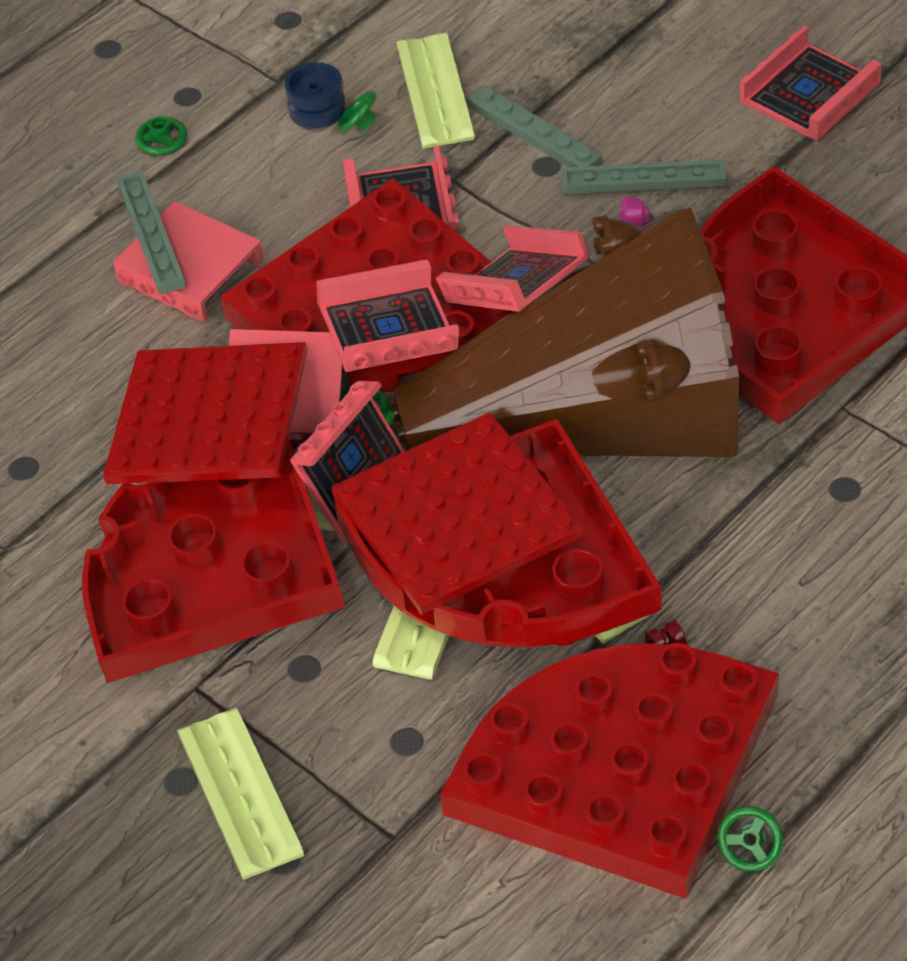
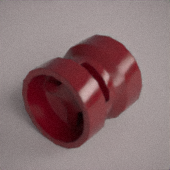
M676 620L665 623L664 627L659 630L653 628L645 632L646 644L683 643L687 645L684 632Z

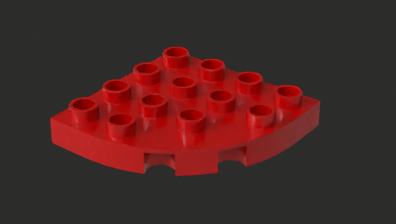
M775 166L768 169L721 204L700 230L724 293L725 303H722L726 323L729 322L733 341V346L730 347L732 361L738 368L739 395L779 425L907 327V255Z
M394 178L221 296L224 317L237 329L329 332L317 303V281L428 259L431 265V285L450 326L457 324L459 327L458 348L513 311L447 303L436 280L437 276L443 272L475 275L490 264L491 261ZM453 351L345 373L349 376L350 387L358 381L380 382L382 386L379 389L380 391L394 392L399 387V382L404 376L413 372L424 371Z
M558 419L513 434L510 437L582 524L584 536L423 615L414 606L336 499L334 500L338 524L370 582L383 597L400 611L417 622L449 636L480 644L504 647L569 646L578 640L609 631L662 610L661 585Z
M288 440L280 478L156 482L144 485H133L130 483L122 484L112 496L98 518L105 538L100 548L86 549L82 571V596L85 613L98 662L107 683L345 607L340 585L305 483L290 461L295 455L290 440Z
M683 643L619 645L592 650L557 662L530 676L509 691L478 724L440 793L443 815L687 899L778 697L779 673L720 654L691 648Z

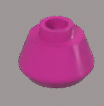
M630 195L622 199L620 220L630 222L638 228L643 227L644 223H649L650 208L644 205V201Z

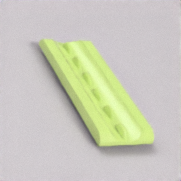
M441 33L421 39L396 41L422 149L475 140L473 126L448 34Z
M393 606L374 654L373 667L433 680L449 635L417 622Z
M235 707L204 721L195 722L177 729L179 738L242 879L245 880L303 857L304 853L238 709Z

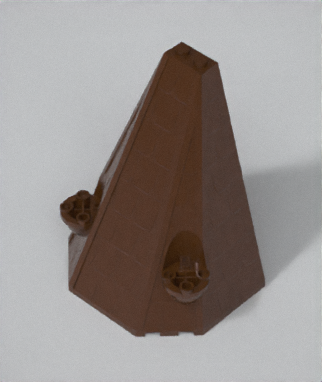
M692 208L664 212L641 228L627 221L609 219L606 215L593 217L594 231L598 235L597 238L593 239L596 255L602 254L603 258L569 274L520 312L513 311L460 346L457 350L449 353L394 390L395 404H390L391 411L395 413L394 421H399L400 425L396 426L399 443L405 442L408 451L491 412L509 436L558 419L577 452L582 456H737L738 368L732 361L730 346H733L730 325L729 322L726 323L722 303H725L724 293Z

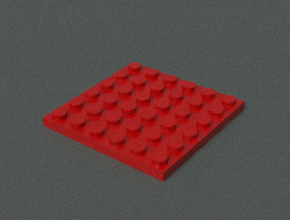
M306 343L137 350L103 473L105 483L130 484L280 478L308 352Z
M491 412L331 486L332 494L421 615L584 536L582 524Z

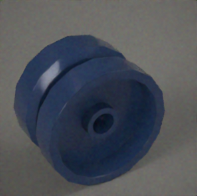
M310 62L296 67L287 75L285 92L291 120L299 126L318 129L330 126L340 120L345 113L346 103L343 93V80L339 70L323 62Z

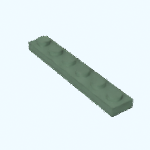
M486 85L467 98L469 108L567 167L599 166L603 163L600 153Z
M724 160L561 168L562 194L726 186Z
M143 171L117 177L120 193L158 294L161 295L185 288L184 277Z

